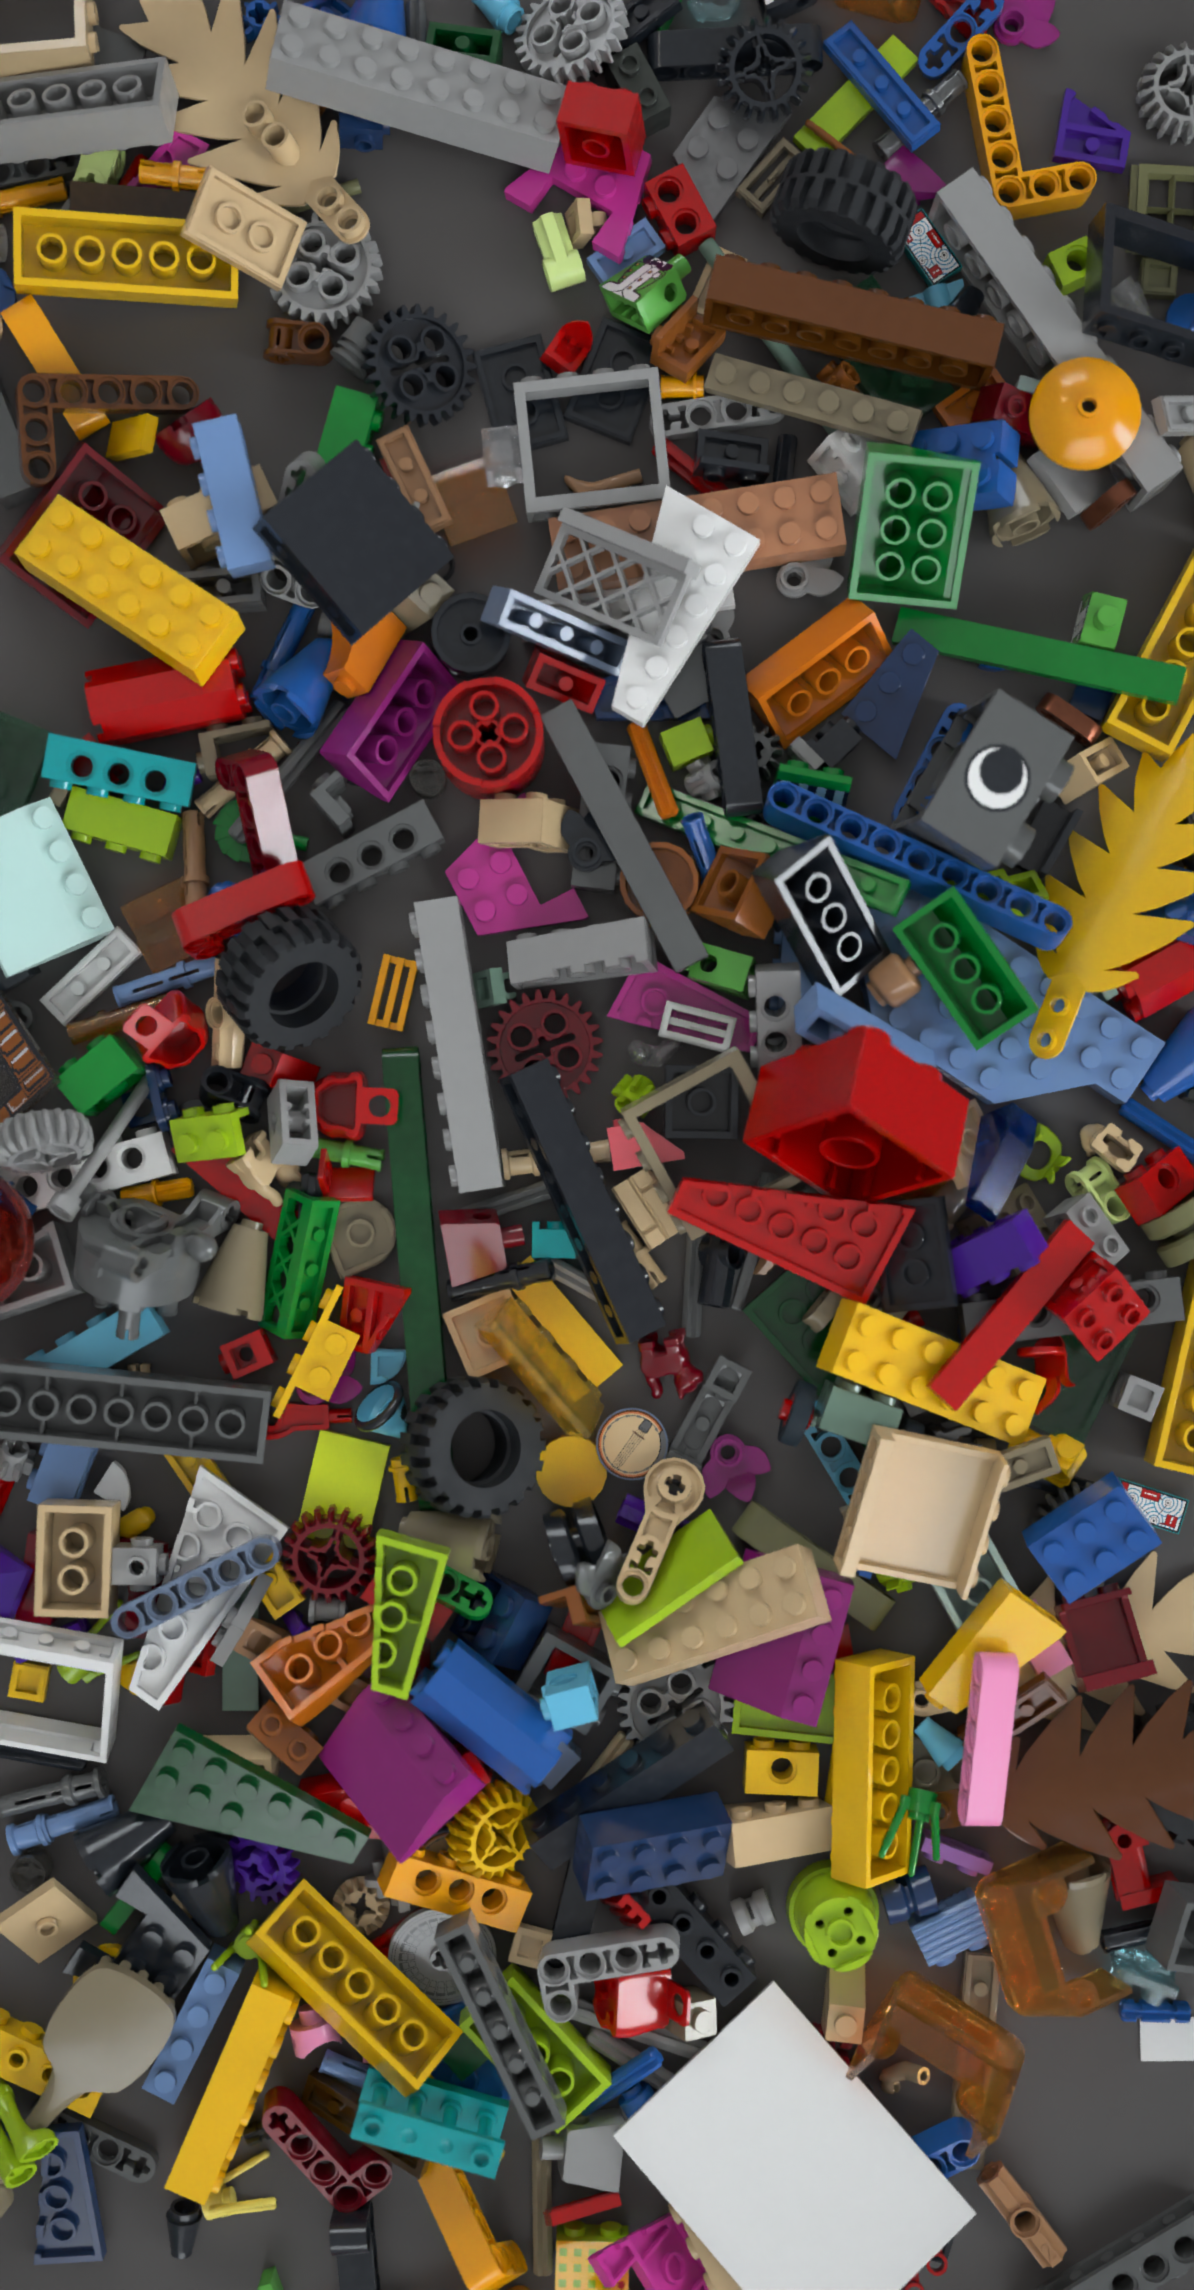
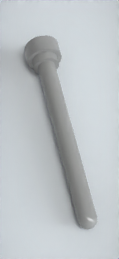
M146 1075L141 1078L68 1188L56 1192L48 1202V1210L56 1217L72 1222L79 1212L80 1195L150 1092Z

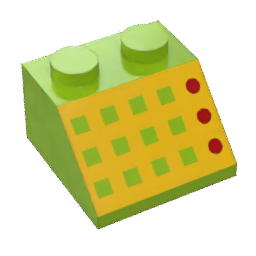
M578 2220L557 2225L555 2290H629V2269L614 2287L605 2288L588 2261L590 2255L629 2234L628 2225H621L614 2221L593 2225L585 2224Z

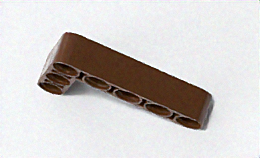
M26 374L18 382L15 391L19 461L23 480L31 487L40 488L49 484L56 474L53 413L185 414L199 400L197 384L189 377L171 375ZM27 384H36L43 392V399L39 402H30L23 394V387ZM67 384L75 386L80 392V400L75 403L64 400L60 392L61 387ZM102 385H109L114 388L117 394V401L110 404L102 401L98 395V388ZM147 386L153 392V402L150 404L141 403L136 398L135 388ZM180 386L188 391L190 396L188 404H179L174 400L172 396L173 387ZM29 422L40 423L45 429V438L39 441L29 438L25 430L26 425ZM36 459L43 461L48 468V475L42 479L33 477L29 473L28 463Z

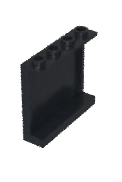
M357 439L264 514L252 528L351 645H354L454 557L449 551L446 541L433 532L425 522L422 512L416 506L409 503L401 493L398 483L392 477L385 474L376 463L374 454L367 447L362 446Z

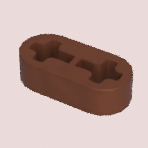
M1124 478L1099 497L1080 515V518L1088 530L1092 531L1112 517L1138 492L1130 480Z
M1046 693L1036 707L1039 715L1074 736L1075 741L1086 747L1093 746L1102 733L1101 727L1096 722L1053 693Z

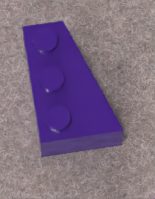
M1027 1208L1000 1218L986 1228L980 1226L973 1230V1234L965 1238L961 1234L951 1240L957 1295L961 1294L962 1298L969 1297L982 1289L980 1284L989 1281L991 1285H995L1011 1275L1010 1270L1018 1267L1020 1272H1023L1040 1262L1038 1256L1049 1246Z

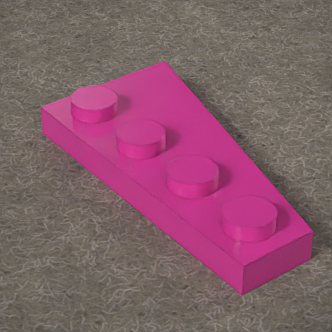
M657 962L658 972L628 976L607 1014L608 1018L659 1030L666 1001H671L737 1018L730 1048L736 1046L740 1051L750 1053V1046H754L757 1041L756 1033H750L748 1010L679 973L676 974L674 970ZM674 1010L671 1011L670 1017L725 1031L728 1025ZM670 1024L667 1027L668 1031L723 1044L724 1038Z

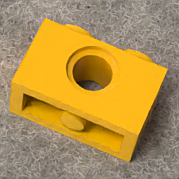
M760 1736L754 1737L753 1741H744L743 1788L745 1794L818 1797L819 1751L816 1744L798 1740H789V1743L775 1742L774 1738ZM778 1758H786L790 1761V1765L785 1771L777 1772L771 1768L773 1762Z

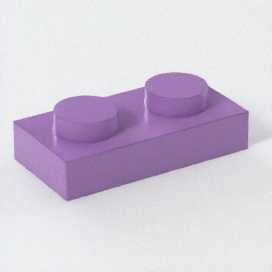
M923 1828L920 1850L923 1851L922 1855L925 1858L935 1862L932 1856L931 1830ZM940 1834V1860L936 1863L942 1864L946 1860L957 1864L956 1868L967 1875L975 1877L977 1873L989 1877L994 1862L988 1852Z

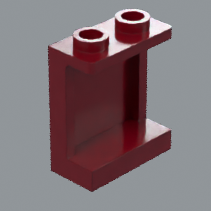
M1118 1582L1096 1588L1097 1596L1085 1598L1083 1595L1071 1604L1063 1596L1064 1604L1054 1607L1057 1620L1066 1630L1062 1638L1066 1651L1073 1662L1071 1668L1079 1693L1090 1692L1157 1674L1153 1659L1147 1660L1128 1598V1595L1132 1594L1131 1588L1119 1589Z

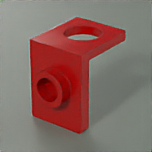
M321 1148L317 1178L323 1197H333L341 1202L373 1201L376 1171L362 1167L332 1168L327 1148Z

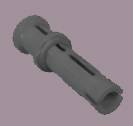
M99 1765L95 1766L93 1771L78 1775L67 1773L58 1782L32 1787L7 1795H0V1818L3 1819L8 1816L61 1803L76 1806L81 1800L97 1796L100 1799L107 1798L109 1795V1781L105 1768ZM91 1784L89 1787L82 1788V1785ZM42 1795L46 1796L45 1798L22 1803V1800Z

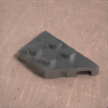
M714 96L673 153L672 161L675 166L681 163L684 164L714 222L717 221L735 196L736 189L752 172L790 119L791 114L786 117L778 108L779 116L777 122L772 123L769 112H765L764 122L757 124L756 111H752L750 119L745 121L743 120V114L746 110L744 106L741 105L736 113L730 111L732 105L737 101L736 99H729L723 102L721 97Z

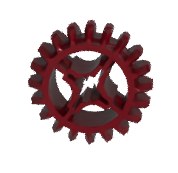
M335 1504L330 1505L327 1514H325L321 1506H316L314 1516L305 1511L301 1515L302 1522L295 1520L290 1526L293 1533H286L284 1541L288 1546L283 1547L282 1556L289 1559L284 1562L283 1570H294L289 1577L290 1583L300 1580L302 1582L298 1589L300 1593L306 1592L307 1588L313 1590L311 1594L312 1600H317L319 1594L322 1593L325 1594V1602L327 1604L332 1602L334 1594L343 1602L347 1599L348 1592L357 1596L361 1590L360 1585L367 1587L371 1582L369 1575L375 1574L376 1564L373 1562L376 1561V1550L372 1548L376 1547V1537H367L372 1532L373 1527L371 1524L363 1527L360 1526L363 1519L362 1514L356 1515L354 1520L349 1518L351 1510L349 1507H345L342 1514H337ZM320 1529H334L332 1535L327 1538L315 1536L314 1539L307 1537L312 1532ZM344 1534L353 1540L358 1549L359 1556L354 1555L355 1551L349 1549L344 1544ZM335 1540L336 1545L334 1547V1550L336 1551V1553L334 1555V1558L331 1559L329 1565L326 1566V1562L328 1559V1557L326 1556L328 1548H331ZM303 1551L307 1553V1557H310L317 1563V1573L307 1564ZM349 1568L354 1570L344 1577L328 1578L329 1573L336 1569L347 1571Z

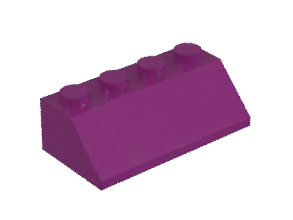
M400 640L370 692L356 696L319 752L343 777L379 799L389 802L433 737V720L436 710L445 695L458 685L457 681L424 642Z

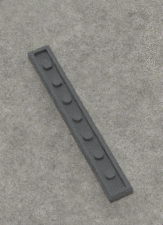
M572 699L542 714V723L676 974L709 957Z

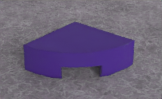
M295 1608L281 1616L293 1636L311 1630V1627L302 1620L304 1615Z

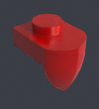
M574 320L563 325L539 360L557 374L576 372L593 344V334L589 322Z

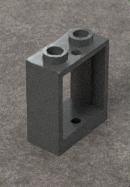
M547 1621L522 1670L517 1672L512 1682L540 1703V1698H543L542 1692L532 1687L554 1647L581 1662L589 1661L590 1666L606 1675V1678L598 1690V1720L572 1727L587 1735L592 1725L595 1727L600 1725L607 1711V1708L604 1706L610 1695L616 1697L623 1685L615 1683L608 1654L594 1646L591 1647L585 1641Z

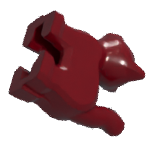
M685 1328L670 1330L668 1332L669 1337L663 1338L664 1345L657 1342V1331L640 1338L638 1342L641 1353L640 1368L651 1388V1396L653 1398L659 1399L663 1394V1385L659 1379L660 1377L669 1374L674 1375V1384L681 1400L687 1393L694 1392L697 1386L704 1380L702 1370L690 1363L689 1351L684 1343Z

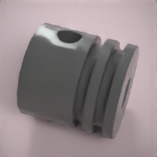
M356 316L349 328L342 334L341 340L336 342V347L330 350V353L345 370L358 379L364 380L367 377V373L371 371L361 368V364L370 359V357L364 355L361 350L366 345H371L365 337L369 332L376 330L369 321Z

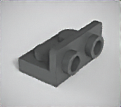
M337 770L331 775L328 772L324 773L313 783L312 788L314 790L310 793L316 809L345 839L355 830L351 821L354 818L350 812L351 808L340 796L347 788L342 775Z

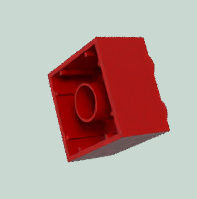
M858 1025L850 1028L845 1035L818 1045L801 1046L795 1050L794 1054L761 1066L742 1142L823 1195L878 1201L955 1178L970 1100L943 1082V1076L937 1068L929 1064L915 1062L891 1044L892 1039L890 1035L884 1030L869 1025Z

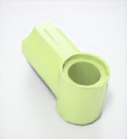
M549 212L532 222L533 231L543 257V270L550 291L553 293L586 282L580 255L577 249H573L562 213Z

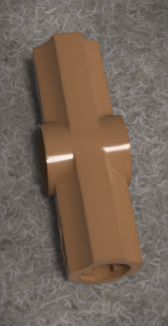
M1001 2160L997 2162L991 2161L984 2166V2170H981L980 2175L976 2178L977 2183L1008 2222L1012 2233L1022 2240L1042 2268H1053L1063 2260L1067 2247L1035 2206L1031 2195L1022 2189ZM1028 2211L1026 2215L1016 2217L1018 2213Z

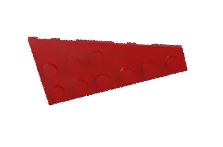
M682 1177L666 1209L667 1213L864 1305L867 1303L916 1210L914 1206L688 1177Z

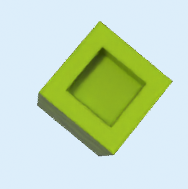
M1087 235L1048 253L1042 266L1046 265L1052 271L1056 280L1055 285L1063 296L1085 286ZM1067 262H1077L1082 270L1074 271L1070 269Z
M701 717L665 730L659 736V741L672 772L680 770L707 755L710 757L713 755L714 739L712 727L710 724L704 725Z

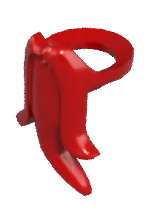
M1061 1336L1040 1338L1033 1347L1017 1349L1019 1357L1034 1358L1036 1375L1047 1379L1045 1383L1046 1393L1035 1409L1036 1415H1039L1056 1400L1061 1390V1383L1065 1387L1076 1386L1069 1378L1067 1351Z

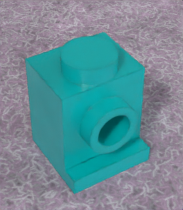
M540 1221L532 1222V1258H576V1253L561 1221H547V1228H540Z

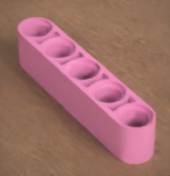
M976 1652L974 1655L957 1807L959 1821L962 1826H1000L1002 1823L1019 1679V1663L1015 1653Z

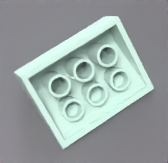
M51 797L23 806L0 817V967L5 977L8 978L102 940L115 929Z

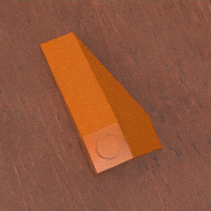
M374 1604L373 1606L368 1605L349 1612L344 1617L332 1622L313 1626L311 1630L293 1637L290 1635L279 1639L250 1662L291 1722L303 1727L336 1700L372 1664Z

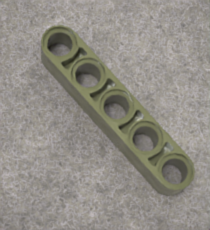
M751 1500L731 1529L745 1542L766 1554L795 1544L810 1548L816 1567L839 1573L833 1561V1555L754 1500ZM856 1572L855 1577L852 1578L855 1587L848 1614L869 1629L876 1631L896 1601Z

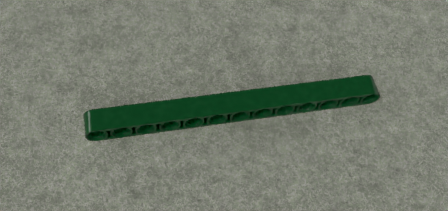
M418 1046L382 1049L384 1088L395 1089L399 1094L398 1119L395 1124L387 1125L400 1286L412 1288L409 1298L402 1307L410 1408L411 1412H415L418 1408L415 1405L418 1397L421 1394L431 1395L429 1388L437 1382L446 1383L447 1375L420 1052ZM385 1097L387 1115L390 1111L391 1105L388 1098ZM451 1440L450 1456H451V1461H452V1464H453V1467H454L453 1448H452V1440ZM418 1496L420 1511L438 1510L431 1507L430 1502L424 1501Z

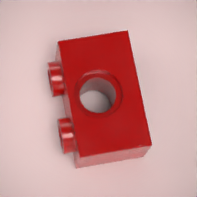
M1180 1146L1166 1152L1162 1147L1151 1152L1144 1158L1146 1164L1144 1166L1139 1164L1130 1169L1129 1172L1123 1175L1126 1180L1114 1189L1138 1226L1163 1216L1194 1190V1168Z

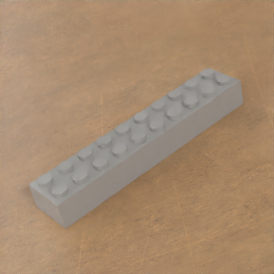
M972 167L936 193L928 215L929 219L962 264L961 273L970 286L977 287L983 292L985 298L982 303L991 316L996 319V322L1005 324L1003 333L1036 379L1042 380L1057 365L1079 357L1100 358L1117 365L1110 355H1105L1097 344V337L1082 333V322L1076 314L1075 304L1069 296L1062 295L1055 285L1056 280L1052 271L1046 265H1041L1034 255L1035 250L1031 241L1025 235H1020L1013 225L1014 221L1010 211L1005 206H1000L992 195V187L984 176H979ZM1088 401L1082 403L1084 411L1093 412L1095 410L1093 403ZM1142 407L1140 426L1133 442L1117 460L1104 466L1116 483L1124 478H1128L1138 493L1125 504L1130 513L1166 489L1184 468L1181 464V456L1178 450L1173 445L1167 444L1163 437H1159L1155 418L1150 414L1147 415Z

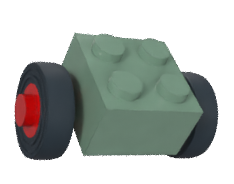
M837 1376L835 1382L825 1379L815 1408L817 1387L801 1380L796 1382L789 1398H784L779 1410L778 1419H781L777 1440L782 1444L797 1447L809 1426L814 1427L816 1425L820 1429L867 1445L873 1424L924 1435V1425L909 1418H904L900 1423L904 1410L895 1405L897 1399L870 1389L869 1394L861 1392L862 1387L857 1385V1383Z

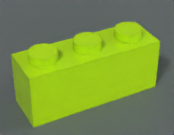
M72 786L62 821L66 830L71 833L70 838L72 840L91 845L92 839L106 843L105 849L120 854H126L127 849L140 852V859L155 864H160L161 859L173 860L182 828V818L178 815L148 806L124 802L123 799L109 795L108 798L86 794L87 789Z

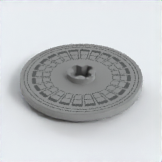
M422 1908L405 1918L396 1928L390 1940L388 1960L435 2005H450L461 2002L463 1998L444 1959L441 1956H436V1952L439 1949L434 1940L437 1924L452 1917V1915ZM478 1923L496 1959V1944L493 1933L488 1925Z

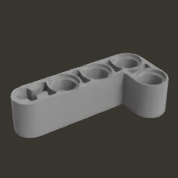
M312 451L303 452L287 466L278 503L304 482L305 474L311 477L326 464L319 454ZM273 554L275 569L283 571L287 581L278 579L274 569L263 571L260 574L263 589L272 596L302 607L318 608V605Z
M668 1923L647 1925L643 1930L633 1927L548 1942L541 1950L538 1963V1979L546 2015L558 2023L570 2021L577 2011L579 1999L578 1983L666 1970L673 1967L679 1958L680 1935L678 1931ZM658 1943H665V1947L668 1949L662 1950L661 1945ZM645 1944L647 1945L646 1952H648V1953H646V1954L644 1953V1945H645ZM623 1947H630L636 1954L631 1957H625L618 1950ZM586 1953H594L600 1960L588 1962L582 1956ZM549 1959H558L564 1966L553 1968L547 1964V1961ZM563 1994L570 2001L568 2003H559L553 1997Z

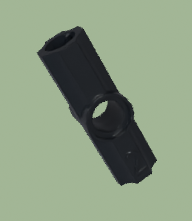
M709 1233V1235L703 1237L698 1247V1257L701 1265H703L697 1303L704 1306L727 1309L730 1304L735 1270L740 1269L744 1264L746 1250Z

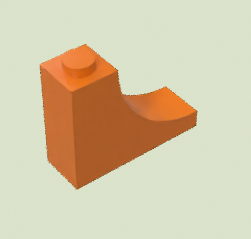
M392 611L354 645H351L331 622L332 648L323 676L333 684V688L347 699L370 692L407 629V626Z

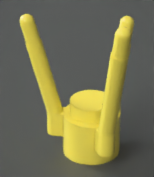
M268 2150L261 2152L226 2173L218 2194L210 2192L205 2206L201 2204L206 2220L223 2218L234 2214L276 2209L275 2197L237 2202L233 2186H226L227 2182L269 2157L270 2152Z

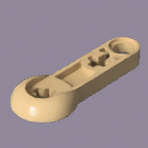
M675 1457L662 1459L654 1464L645 1476L643 1486L645 1515L616 1584L617 1596L625 1604L637 1605L646 1599L676 1526L695 1511L703 1500L705 1492L703 1476L695 1465L685 1459ZM673 1479L680 1481V1488L684 1491L683 1493L677 1491L676 1495H671L668 1493L669 1486L665 1483L669 1481L671 1484ZM646 1545H651L653 1547L652 1553L657 1557L648 1558L644 1568L645 1572L637 1569L641 1559V1552L637 1549H645ZM632 1564L636 1568H629V1565ZM629 1577L638 1578L643 1583L644 1589L642 1593L638 1596L626 1594L622 1587L625 1579Z

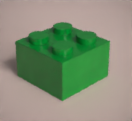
M102 1034L91 1041L86 1047L89 1052L79 1060L72 1058L63 1064L58 1070L61 1075L53 1081L75 1109L85 1116L97 1117L146 1075V1063L143 1062L142 1058L125 1038L111 1034L107 1037Z

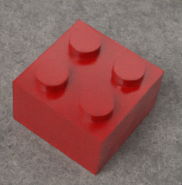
M568 81L556 119L565 163L635 177L646 139L639 94L625 88L610 89L600 87L588 81L581 83Z

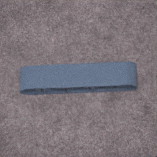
M264 1534L132 1599L118 1608L112 1615V1630L121 1638H134L271 1569L279 1562L282 1556L283 1549L280 1541L272 1535ZM266 1543L271 1546L274 1553L271 1561L262 1562L258 1560L255 1555L257 1544ZM225 1560L237 1562L240 1567L238 1578L231 1579L223 1574L222 1564ZM191 1577H200L205 1581L207 1588L204 1595H195L190 1591L189 1580ZM162 1593L170 1596L173 1602V1608L170 1612H162L157 1608L155 1601L158 1594ZM129 1610L137 1614L139 1618V1626L137 1628L130 1629L124 1625L122 1620L124 1611Z

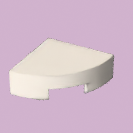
M115 1460L93 1492L105 1500H121V1510L125 1511L131 1499L130 1482L126 1470Z

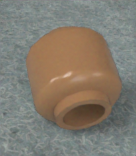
M891 953L868 973L870 981L866 983V986L882 1007L888 1004L891 1007L897 1008L919 993L921 982L918 976L922 972L911 956L904 959L897 953Z

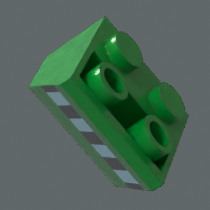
M788 760L787 764L780 763L774 776L773 784L782 781L790 782L838 805L846 806L853 777L844 776V770L833 767H823V771L808 769V763L797 760ZM775 802L779 807L788 808V805L784 802ZM808 817L814 823H822L817 817Z

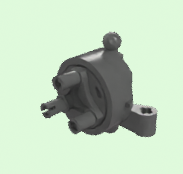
M88 1183L80 1195L81 1217L78 1222L74 1266L75 1279L86 1292L93 1295V1306L100 1309L111 1308V1305L114 1306L116 1304V1308L119 1310L115 1333L117 1338L124 1340L125 1332L128 1329V1340H136L140 1336L141 1312L144 1311L145 1307H155L157 1314L163 1317L177 1315L178 1301L190 1296L198 1286L201 1262L211 1260L217 1252V1243L214 1237L230 1230L233 1223L237 1222L241 1210L240 1203L205 1188L197 1194L184 1213L179 1215L144 1199H116V1195L110 1189L99 1193L91 1183Z

